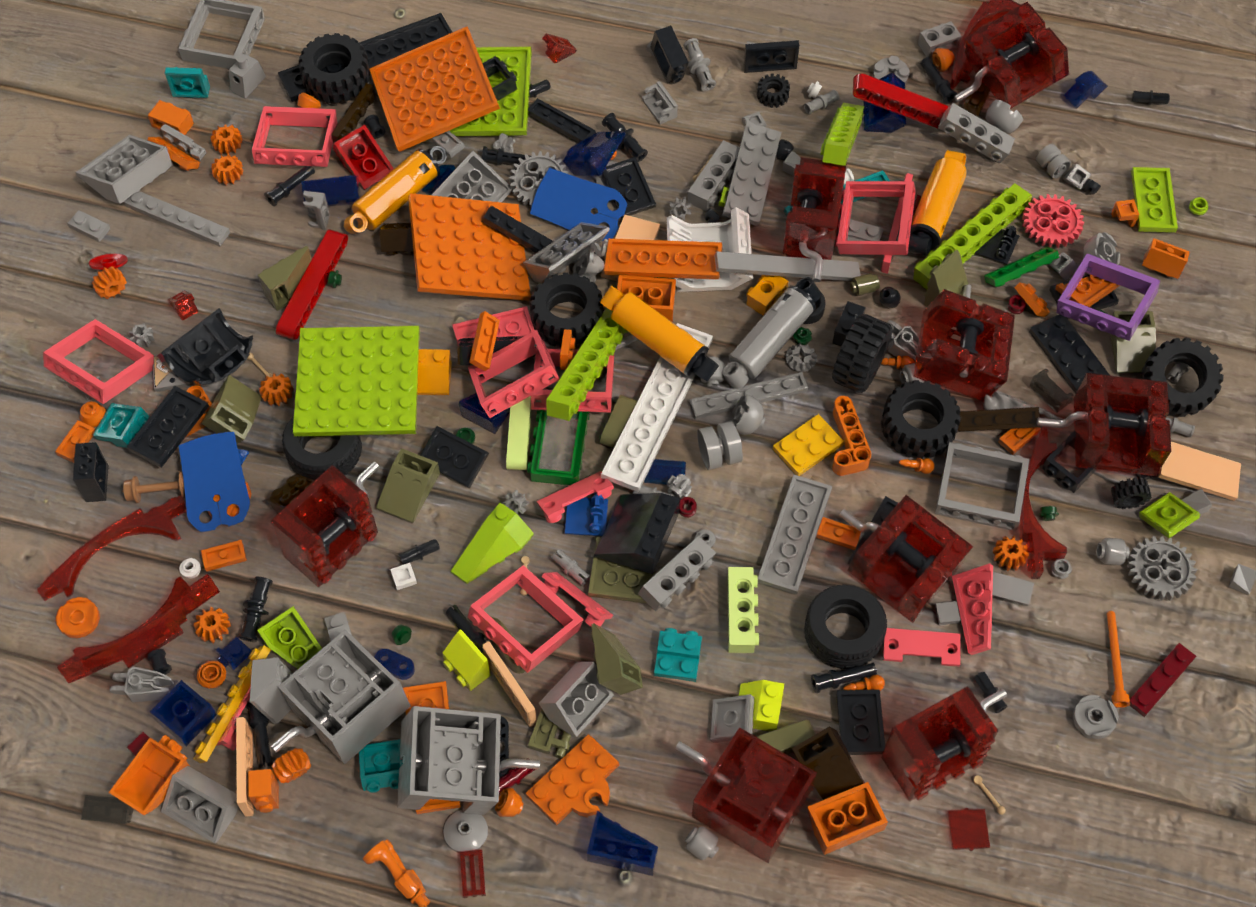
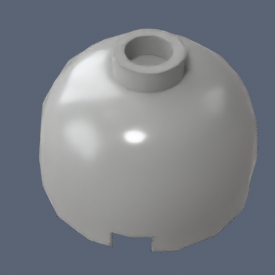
M1001 100L993 101L986 112L987 123L1006 134L1014 132L1022 123L1023 117L1017 110L1015 112L1010 110L1011 105Z
M1103 232L1087 240L1084 245L1083 258H1085L1086 254H1090L1119 265L1120 251L1116 253V241L1111 235Z
M745 394V396L739 398L733 408L734 419L729 420L734 423L739 434H752L764 425L763 406L757 399Z

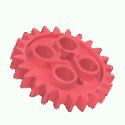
M1047 194L1044 199L1040 195L1038 200L1033 198L1032 203L1029 202L1027 208L1024 209L1022 227H1026L1025 233L1030 232L1029 238H1036L1035 243L1042 241V246L1048 243L1050 248L1053 244L1057 248L1060 247V244L1066 247L1068 242L1073 244L1074 239L1077 240L1079 235H1081L1084 216L1080 215L1081 209H1076L1077 204L1070 205L1071 199L1064 201V196L1057 199L1056 194L1053 198Z

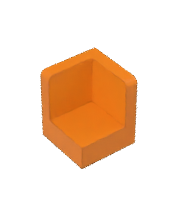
M1135 200L1117 201L1111 213L1112 217H1118L1119 221L1128 220L1129 226L1134 227L1139 217Z

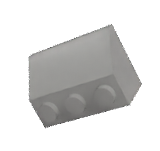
M278 657L252 661L250 703L273 724H278L291 710L278 686L293 673Z
M576 662L539 702L548 719L573 737H577L614 696L610 689L599 684L596 676L598 670L595 662Z
M186 766L172 775L161 812L211 842L216 843L235 817L239 806L236 793L193 768Z

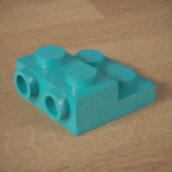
M166 67L165 76L173 97L208 98L210 84L207 75L203 74L201 68Z
M111 403L93 436L97 440L109 441L117 447L127 448L132 439L147 422L149 415L139 406Z
M666 628L665 631H660L654 676L696 682L702 636H698V633L694 631H687L686 634L677 633V630L673 628Z
M401 739L368 744L359 751L360 778L363 791L368 790L371 793H375L384 787L398 789L399 768L403 765L402 760H400Z

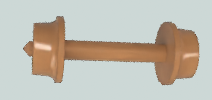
M179 472V481L140 485L138 477L133 476L132 479L124 481L122 492L126 501H135L136 503H140L141 493L180 489L182 498H185L183 472Z

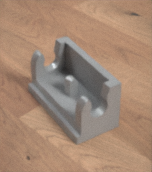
M660 81L644 90L646 95L642 97V100L660 125L677 117L678 105Z
M304 191L303 197H305L306 201L303 202V205L308 208V216L317 219V222H308L309 226L322 228V230L326 231L330 214L325 193Z
M993 572V596L1022 603L1025 606L1029 605L1034 586L1033 582Z

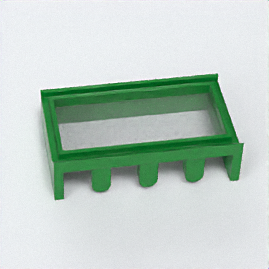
M537 410L536 421L539 423L538 427H534L533 439H536L535 444L531 445L530 456H533V460L528 463L527 473L531 474V482L570 486L580 481L579 475L580 470H582V455L585 450L587 421L590 418L589 412L578 411L572 416L570 421L547 416V410Z

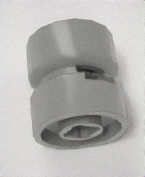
M1049 144L1043 148L1036 157L1039 165L1042 168H1048L1046 172L1054 179L1062 176L1071 166V161L1064 154H1061V151L1054 144Z

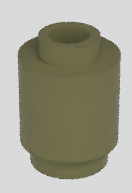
M869 273L853 277L852 282H850V289L857 296L875 292L876 289L880 288V282L876 274Z

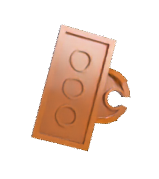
M588 734L525 794L556 826L572 811L579 816L588 818V816L600 813L599 807L590 803L592 797H600L603 805L607 807L611 796L609 785L605 779L620 764L619 761Z

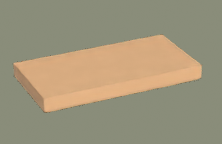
M624 215L615 239L655 240L660 224ZM604 269L601 272V277L618 282L619 276L605 275Z
M1168 440L1162 442L1158 478L1197 490L1202 489L1204 492L1233 501L1238 498L1241 463Z
M489 641L486 642L482 648L484 656L488 660L489 669L528 727H534L537 722L534 706Z
M244 717L236 718L237 804L246 817L253 816L254 805L249 798L248 771H253V732Z

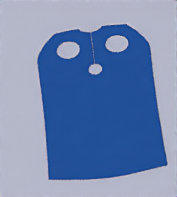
M549 168L537 189L530 214L568 230H571L581 222L595 225L606 222L610 226V231L603 240H609V238H614L619 228L618 220L621 216H624L627 202L616 189ZM610 200L618 201L619 208L616 211L608 209L607 203ZM592 208H596L598 213L592 214Z
M235 432L207 435L179 445L189 522L200 532L215 530L221 524L232 526L243 522L250 507V499L241 467ZM214 495H220L218 503L213 500ZM231 504H236L240 508L239 513L234 517L227 514V508ZM203 511L211 512L212 519L209 523H202L199 516Z

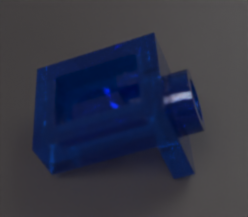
M235 637L223 650L219 647L216 649L219 656L217 660L225 668L229 666L235 670L252 651L238 637Z

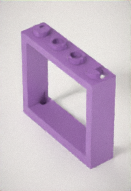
M1086 254L1059 298L1056 313L1130 341L1158 293L1160 280ZM1085 273L1145 295L1129 322L1069 300Z

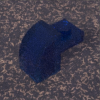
M1087 71L1075 79L1076 83L1064 96L1075 108H1078L1089 96L1095 99L1108 85L1095 72Z

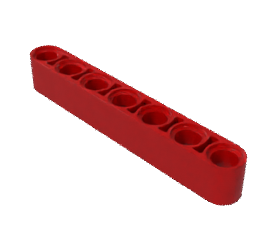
M857 74L853 78L854 97L937 129L944 112L949 107L866 74Z
M331 229L327 230L277 324V335L292 340L298 339L300 328H304L328 282L330 271H334L347 246V234Z

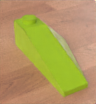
M500 502L486 518L451 570V574L468 584L487 572L493 565L503 562L512 553L522 550L534 533L516 512Z
M294 606L257 630L271 650L297 669L322 650V647Z

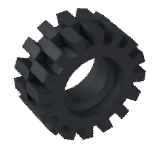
M774 73L770 77L768 74L765 75V78L762 77L758 82L757 98L758 100L760 99V103L764 102L766 107L769 104L770 108H773V105H776L777 108L779 104L783 106L789 98V81L785 80L784 76L780 78V74L774 76ZM774 88L779 90L780 92L771 93L767 90Z
M1143 478L1122 480L1120 484L1116 483L1111 488L1114 505L1119 509L1121 507L1122 509L1127 507L1132 509L1134 506L1139 507L1140 504L1144 505L1145 502H1149L1152 498L1148 481L1146 479L1143 480Z

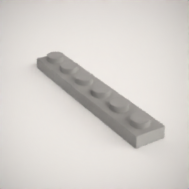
M140 191L131 195L124 202L127 208L220 247L230 234L229 228Z

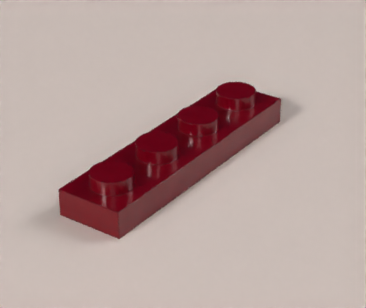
M1178 643L1131 697L1129 706L1145 717L1197 656L1181 643Z

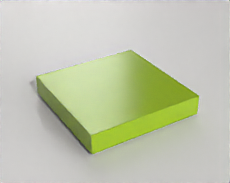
M1169 492L1140 511L1139 517L1167 538H1171L1199 519L1200 513Z

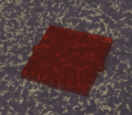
M965 808L964 810L948 811L953 850L969 849V851H973L974 849L990 848L985 809L969 810Z

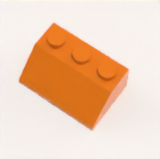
M619 275L617 289L624 295L632 292L673 322L676 279Z
M869 782L807 807L815 837L824 855L885 830L888 823Z

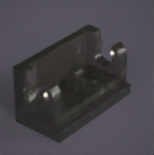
M1044 369L1033 376L1029 387L1058 413L1073 401L1072 397L1074 395L1072 393L1066 394L1048 377L1047 373L1049 371Z
M85 795L81 820L127 824L131 822L133 808L118 798Z

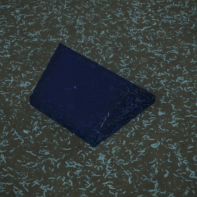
M477 393L460 400L458 404L463 418L493 434H496L510 413V408L489 418L480 404Z

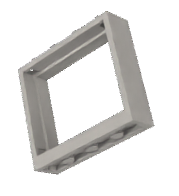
M200 0L199 5H196L194 15L190 18L188 29L184 32L183 40L179 43L178 52L182 60L230 69L235 64L237 55H250L265 20L262 7L226 0ZM209 13L249 20L234 56L194 49V45Z
M949 442L935 514L1016 531L1020 522L1029 459L1023 458L1020 455L1013 456L1004 454L1001 451H989L981 447H970L962 443ZM957 457L1019 470L1020 475L1014 513L945 499L952 458Z

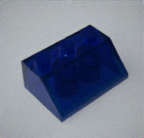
M892 72L879 79L905 89V82ZM864 101V131L892 133L906 126V116Z

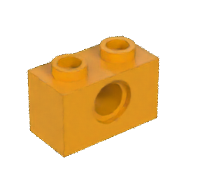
M761 275L757 285L751 287L746 294L747 306L764 316L788 288L789 281L781 276Z

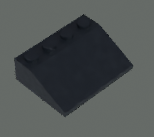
M664 493L622 494L598 544L594 557L653 574L679 515L680 498Z

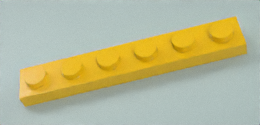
M263 645L254 648L248 657L250 662L247 667L244 666L239 672L238 677L240 679L228 691L227 696L229 698L226 703H222L216 712L218 715L217 719L207 727L205 731L207 734L206 738L196 746L194 750L196 755L193 758L199 763L208 761L251 686L252 661L266 659L271 651L267 646Z

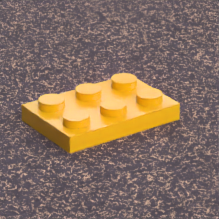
M818 414L774 444L772 450L795 475L800 476L842 447L844 440Z

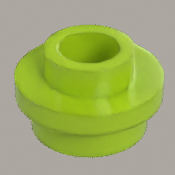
M1197 197L1190 202L1189 209L1193 214L1203 215L1208 210V202L1202 197Z

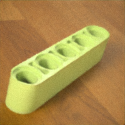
M531 396L510 407L506 457L507 470H527Z

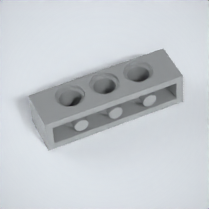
M954 103L944 112L938 129L946 134L951 135L998 163H1001L1010 154L1015 140L1012 136Z
M724 140L689 189L687 203H691L693 206L707 211L710 206L715 205L718 194L722 193L727 181L732 179L739 147Z
M700 536L696 537L644 584L638 594L655 611L660 607L666 608L672 602L671 597L674 594L679 596L686 589L685 584L688 581L693 583L700 576V570L704 569L706 571L714 563L712 559L716 552ZM689 560H693L696 565L691 564ZM675 572L680 573L682 577H678ZM661 585L667 586L669 590H664Z

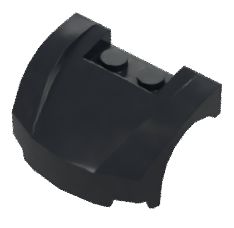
M218 308L158 354L157 357L177 378L187 384L202 387L221 381L234 373L247 360L253 345V335L245 337L238 334L228 324L221 309Z

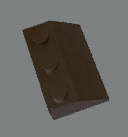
M384 223L380 228L381 252H386L387 255L397 254V251H405V254H414L411 223Z

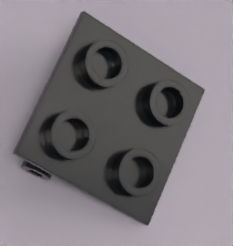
M1009 226L1005 230L1001 229L980 247L975 254L1007 265L1020 237L1016 234V228Z

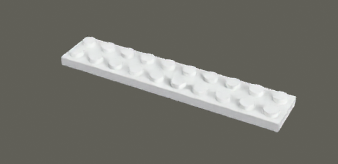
M679 323L676 324L679 328L692 335L697 341H700L708 348L710 347L713 340L712 335ZM660 356L601 473L602 479H608L610 482L639 492L696 375L695 373L687 377Z

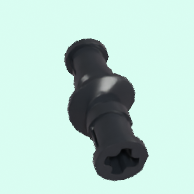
M614 113L608 114L603 119L602 125L611 131V134L615 137L614 143L619 149L625 148L633 157H636L638 162L647 156L648 151L643 149L638 144V141L632 137L634 133L632 128L626 130L625 126L616 119Z
M256 576L254 578L255 586L250 600L243 602L245 607L243 612L246 615L242 633H239L238 638L247 642H257L256 634L261 623V616L269 615V612L263 608L268 598L269 587L272 586L273 581L265 577Z

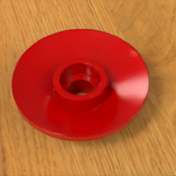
M123 254L100 255L91 259L89 266L96 270H103L104 267L108 269L111 266L116 269L125 265L128 262V258Z

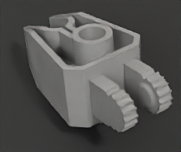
M889 320L887 323L893 328L894 334L891 335L892 337L887 348L888 352L896 357L898 355L901 357L909 356L915 363L921 362L924 364L931 356L925 342L911 326H904L902 328L894 321Z
M133 666L127 673L113 674L112 679L117 682H125V686H110V692L117 695H127L132 702L164 699L172 694L169 688L160 686L173 685L174 683L170 677L160 672Z

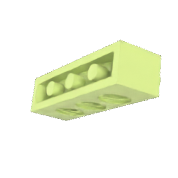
M728 567L729 653H754L755 646H759V633H755V626H758L759 617L758 613H754V607H758V594H754V587L758 585V576L754 575L753 567ZM744 588L747 590V592L741 593L738 591V589ZM741 607H744V608H746L748 611H747V612H741V611H739L738 609L741 608ZM746 627L748 631L742 632L738 628Z

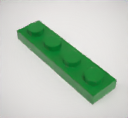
M1050 247L1038 250L984 275L985 282L995 287L1003 286L1007 281L1018 279L1027 272H1033L1042 265L1052 263L1053 260L1059 258L1058 250Z

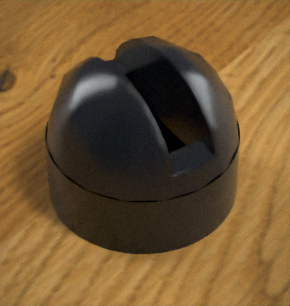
M1088 179L1084 185L1085 192L1088 189L1091 190L1090 195L1097 193L1101 186L1097 182Z
M711 208L706 211L704 216L705 221L709 219L708 223H716L721 218Z

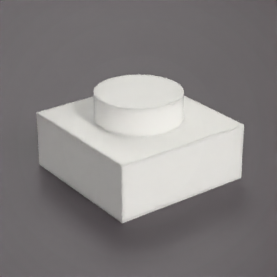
M410 563L390 569L397 590L417 584Z

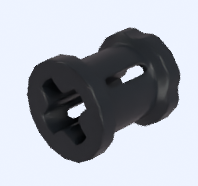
M370 115L365 118L364 125L370 130L374 139H378L386 133L384 126H381L377 115Z
M164 649L153 650L146 657L151 662L153 671L167 675L172 668L171 665L167 664Z

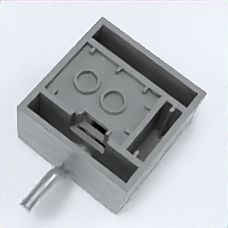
M344 630L278 686L290 709L308 728L296 726L290 729L273 743L271 748L278 752L297 735L307 738L317 733L319 739L343 764H346L411 706L401 683L350 633ZM321 694H323L330 702L326 701Z
M413 706L401 721L400 760H402L403 765L399 768L397 808L420 810L429 799L463 801V813L485 815L499 802V771L513 767L539 769L540 761L506 759L500 762L501 714Z

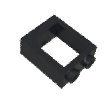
M670 25L654 32L650 46L667 84L681 81L689 63Z
M494 56L483 63L488 78L497 73L504 80L492 88L497 101L517 90V78L512 71H508L503 61H499Z
M1075 429L1045 460L1042 469L1045 470L1049 477H1054L1059 481L1063 488L1075 493L1104 463L1108 453ZM1069 446L1092 462L1078 478L1055 461Z
M96 442L77 443L75 445L73 481L85 502L106 501L109 465Z

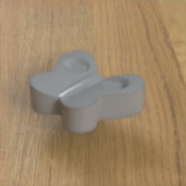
M501 133L499 140L494 142L493 148L497 150L500 148L504 149V152L513 153L515 139L512 137L508 138L506 134Z

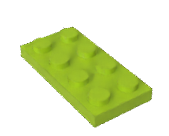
M1133 167L1131 176L1134 200L1139 212L1137 219L1138 232L1176 233L1178 225L1170 168Z

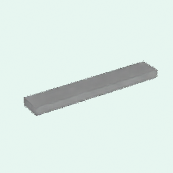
M799 372L746 385L739 389L734 388L690 399V406L695 419L733 410L739 398L745 396V394L763 403L808 392V386L803 373Z

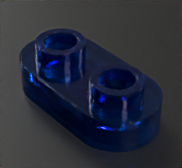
M381 649L374 656L378 662L398 679L407 680L415 672L414 663L410 658L390 649ZM384 656L388 657L386 661H382L381 658ZM401 665H407L405 669H400Z

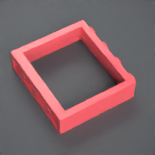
M264 106L252 147L254 164L328 167L333 145L331 134L338 124L336 109ZM270 125L327 128L322 150L264 147Z
M846 181L845 190L842 191L843 204H840L839 207L841 219L837 221V231L839 233L835 236V247H838L839 254L908 255L916 193L914 181ZM904 197L898 241H847L853 198Z
M96 319L43 352L45 368L102 404H105L153 371L154 364L153 354ZM96 337L135 361V363L104 383L64 357Z
M537 330L493 353L490 369L487 371H483L475 365L468 367L480 404L489 418L560 379L547 347ZM540 352L545 364L544 366L486 397L482 383Z
M547 349L554 366L560 367L561 349ZM571 350L574 351L573 358L577 354L578 350ZM540 352L535 355L534 371L545 365ZM614 355L609 356L607 366L603 367L607 368L606 392L588 391L586 399L580 403L578 411L611 413ZM540 390L531 395V410H546V399L552 390ZM601 402H607V405H601Z
M524 565L473 603L467 616L474 626L482 630L489 640L495 642L504 654L509 655L516 665L522 667L527 673L580 630L584 620ZM516 584L524 589L564 626L563 629L532 654L484 611L486 607Z

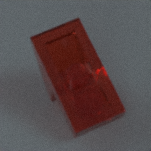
M548 33L542 38L548 48L545 53L553 63H558L577 51L568 39Z
M184 290L167 299L181 320H185L198 313V309L193 302L195 299L190 292Z

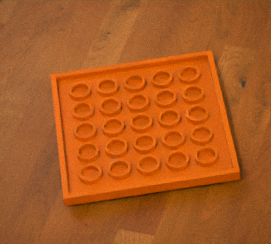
M468 26L369 69L399 152L500 109Z
M410 193L408 200L417 292L529 301L531 294L528 271L523 263L526 261L524 246L481 222L491 205L521 222L519 204Z

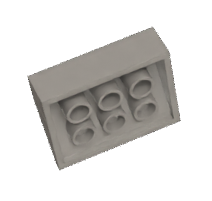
M128 135L75 173L107 200L120 204L125 202L134 193L139 192L142 187L151 183L160 174L165 173L173 164L166 146Z
M472 151L432 195L502 202L513 189L483 159Z
M581 222L523 262L533 282L542 284V281L547 277L550 279L552 275L565 271L566 266L576 263L584 253H588L592 242L601 243L610 229L607 226Z

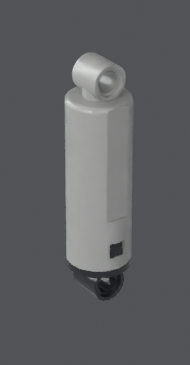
M805 277L800 279L796 286L790 285L729 355L730 363L723 368L722 374L732 388L739 389L748 382L749 378L755 379L816 309L814 302L821 297V292L812 278Z

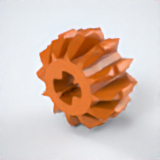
M225 124L224 127L218 126L217 130L212 131L211 143L215 151H219L221 155L225 152L227 155L230 152L236 153V149H241L243 139L238 128H235L233 125L227 127Z
M229 153L226 157L221 155L220 159H215L214 163L211 164L212 175L219 184L223 182L226 186L230 182L234 184L235 180L240 181V176L243 175L242 162L238 160L236 155L232 157Z
M111 266L107 269L104 267L103 271H98V275L93 277V288L100 297H105L106 299L110 297L115 298V295L121 294V290L126 289V278L118 268L115 269Z
M273 373V377L266 376V381H261V387L259 388L263 401L268 402L270 406L274 403L280 406L281 402L287 404V398H292L294 390L291 380L282 373L279 376Z
M1005 536L1002 540H998L995 544L996 547L993 548L994 561L1000 562L999 568L1006 566V570L1009 571L1012 567L1016 571L1019 569V566L1023 567L1025 565L1026 559L1029 557V553L1026 552L1028 545H1022V539L1016 541L1015 536H1012L1011 539Z
M210 607L208 612L202 609L203 615H196L197 622L194 623L195 633L204 642L210 639L211 643L214 644L216 638L221 641L223 640L222 634L229 635L227 629L231 627V623L228 620L229 616L227 613H223L221 608L215 610L213 607Z
M294 748L292 751L282 754L272 764L273 772L281 783L295 781L307 773L311 767L309 757L302 748Z

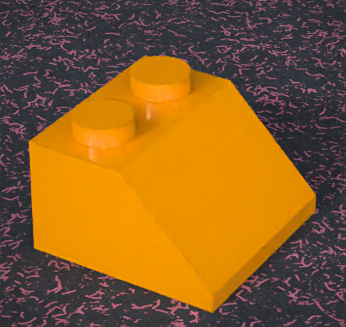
M419 349L417 395H450L452 369L450 350Z

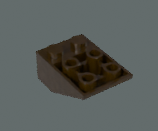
M296 473L290 476L281 488L273 491L267 501L280 518L290 522L326 486Z
M830 726L792 748L803 770L823 800L865 783L837 730Z

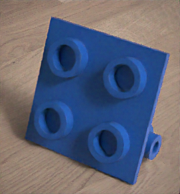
M595 493L592 498H582L567 505L565 534L603 536L607 524L608 499H604L602 495L598 496Z

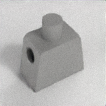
M239 54L236 57L235 64L229 69L231 92L244 99L266 77L260 63L256 59L246 54Z

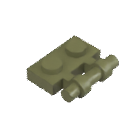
M541 708L528 748L549 754L551 748L555 747L557 748L555 756L562 759L565 752L569 750L571 735L564 731L561 740L556 739L555 736L558 729H563L551 722Z

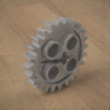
M539 151L538 156L532 152V157L525 154V160L519 158V164L514 163L515 170H511L512 176L509 177L510 187L514 189L513 195H517L518 201L523 199L524 206L529 202L530 208H532L537 189L549 168L569 174L568 171H565L566 165H562V160L556 161L555 154L550 158L549 152L545 156H542L541 151ZM531 168H537L536 171H530ZM526 184L532 185L529 188L524 187Z
M1155 536L1150 541L1145 538L1143 544L1138 542L1136 548L1134 547L1128 558L1130 562L1127 565V568L1131 570L1128 575L1134 576L1131 581L1132 583H1139L1137 590L1144 588V595L1150 592L1152 593V599L1156 595H1159L1160 601H1163L1165 596H1167L1169 601L1174 596L1178 599L1182 594L1185 595L1188 589H1191L1192 582L1196 579L1194 574L1197 569L1193 567L1196 561L1189 560L1192 553H1185L1187 547L1179 548V541L1175 545L1172 544V538H1169L1167 542L1163 536L1160 537L1159 541H1157ZM1148 574L1153 575L1155 579L1149 577ZM1169 576L1175 578L1176 581L1171 580Z

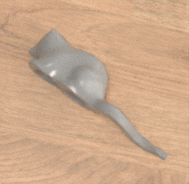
M608 239L603 240L602 248H600L598 243L592 242L588 253H584L579 262L575 263L573 273L580 274V277L585 276L590 279V282L595 283L596 274L604 269V261L600 257L605 255Z
M994 389L993 396L985 395L984 410L1038 407ZM1039 407V414L1045 415L1049 419L1064 420Z

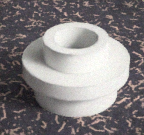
M818 81L815 84L811 83L807 90L810 93L809 98H816L822 88Z
M189 558L180 564L179 570L183 577L192 579L200 573L201 565L196 559ZM193 565L192 569H186L187 567Z

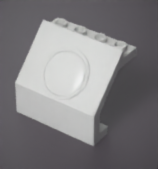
M736 207L731 210V219L726 222L689 224L671 215L667 217V241L722 242V252L752 254L749 214ZM720 272L719 279H669H676L677 292L732 290L753 279V274Z

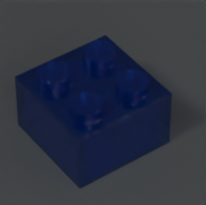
M182 680L150 711L154 719L186 747L217 715L213 706Z

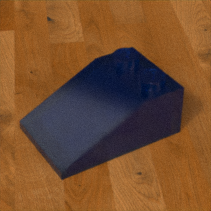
M624 131L597 132L572 146L568 150L563 162L574 176H601L626 133Z

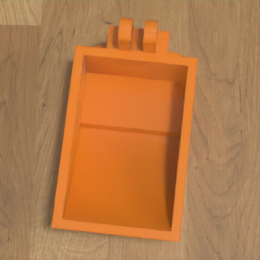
M164 735L158 742L149 738L108 793L143 815L150 813L165 800L172 775L186 766L190 767L186 761L188 758L180 753L183 747L167 735Z

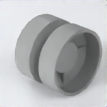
M732 421L718 424L717 435L712 426L697 430L699 449L707 470L722 467V455L728 465L742 462V443Z

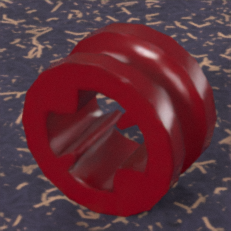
M1020 295L1012 296L1007 306L1009 312L1021 314L1024 312L1026 302Z
M691 497L682 498L679 508L680 515L686 518L694 516L697 510L696 501ZM684 505H691V510L684 509Z

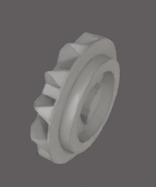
M799 343L796 346L792 345L787 350L786 362L792 369L804 372L815 366L817 355L815 350L810 348L808 344L801 345ZM800 352H802L803 356H805L803 362L800 359V357H798Z

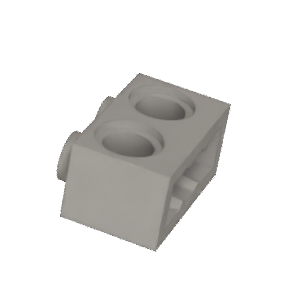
M952 21L920 32L918 45L926 57L932 58L936 48H945L950 51L959 48L961 34Z

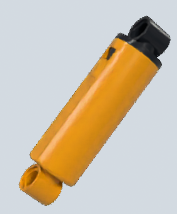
M435 146L426 151L417 149L353 203L352 211L354 214L346 217L344 220L345 230L350 234H356L364 231L366 228L375 230L409 201L410 193L417 194L440 174L438 165L446 161L447 153L445 149ZM433 152L437 155V160L433 158ZM354 219L358 222V228H355L353 225Z
M947 150L944 158L936 162L912 218L908 252L928 256L930 249L935 248L939 244L966 178L965 153Z
M610 286L600 300L601 304L613 311L611 314L612 320L658 353L664 360L675 366L687 377L695 373L708 382L719 367L715 361L706 356L709 350L707 346L697 341L692 335L679 328L632 292L624 295L618 289Z

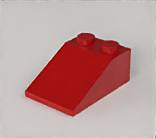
M365 125L333 144L332 149L342 164L364 190L382 180L394 169Z

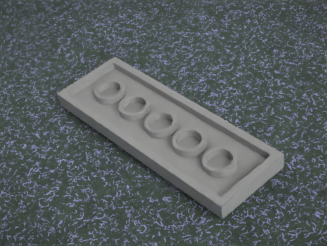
M746 122L723 216L731 218V210L737 207L749 214L750 224L759 225L782 132Z
M793 475L758 576V583L797 595L832 491V486Z

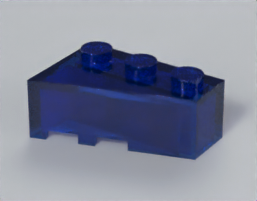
M358 174L301 181L303 193L304 191L325 193L328 205L338 204L339 200H346V203L356 202L357 198L361 197Z
M597 811L587 850V861L653 876L658 856V846L623 828L621 824L616 821L613 822Z

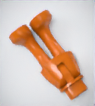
M388 839L378 843L363 857V861L366 864L378 861L384 863L395 880L394 885L405 898H410L412 904L416 903L419 907H426L431 902L426 897V890L415 871L405 868Z

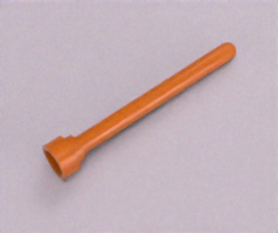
M1108 611L1107 622L1115 691L1111 698L1115 707L1123 708L1130 705V699L1123 685L1116 616L1114 611Z

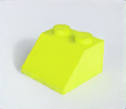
M460 629L443 651V665L449 672L453 671L457 675L456 680L463 688L466 686L472 691L491 676L487 658Z
M759 680L740 685L739 696L749 694L754 696L753 729L768 732L777 730L784 683Z

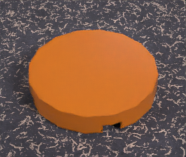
M76 597L66 601V604L58 609L56 615L57 626L64 635L70 638H81L89 635L98 626L100 620L99 610L96 605L88 598Z

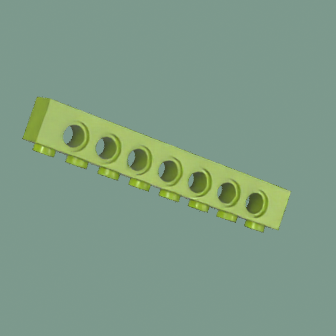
M843 102L841 108L837 109L821 147L820 155H823V162L846 166L862 123L864 106Z
M1016 183L1009 188H1005L998 198L992 199L985 209L982 208L960 230L957 229L952 237L944 240L939 248L931 251L926 259L922 262L919 261L914 267L913 279L928 290L927 283L931 278V270L936 265H941L946 255L952 254L957 249L960 253L962 264H964L980 247L1024 212L1028 203H1031L1032 195Z
M605 309L599 321L546 399L547 416L570 421L572 416L578 412L580 403L585 401L587 392L592 390L596 378L600 377L603 367L607 366L609 356L614 355L616 346L621 344L623 335L628 333L626 329L611 319L613 311Z

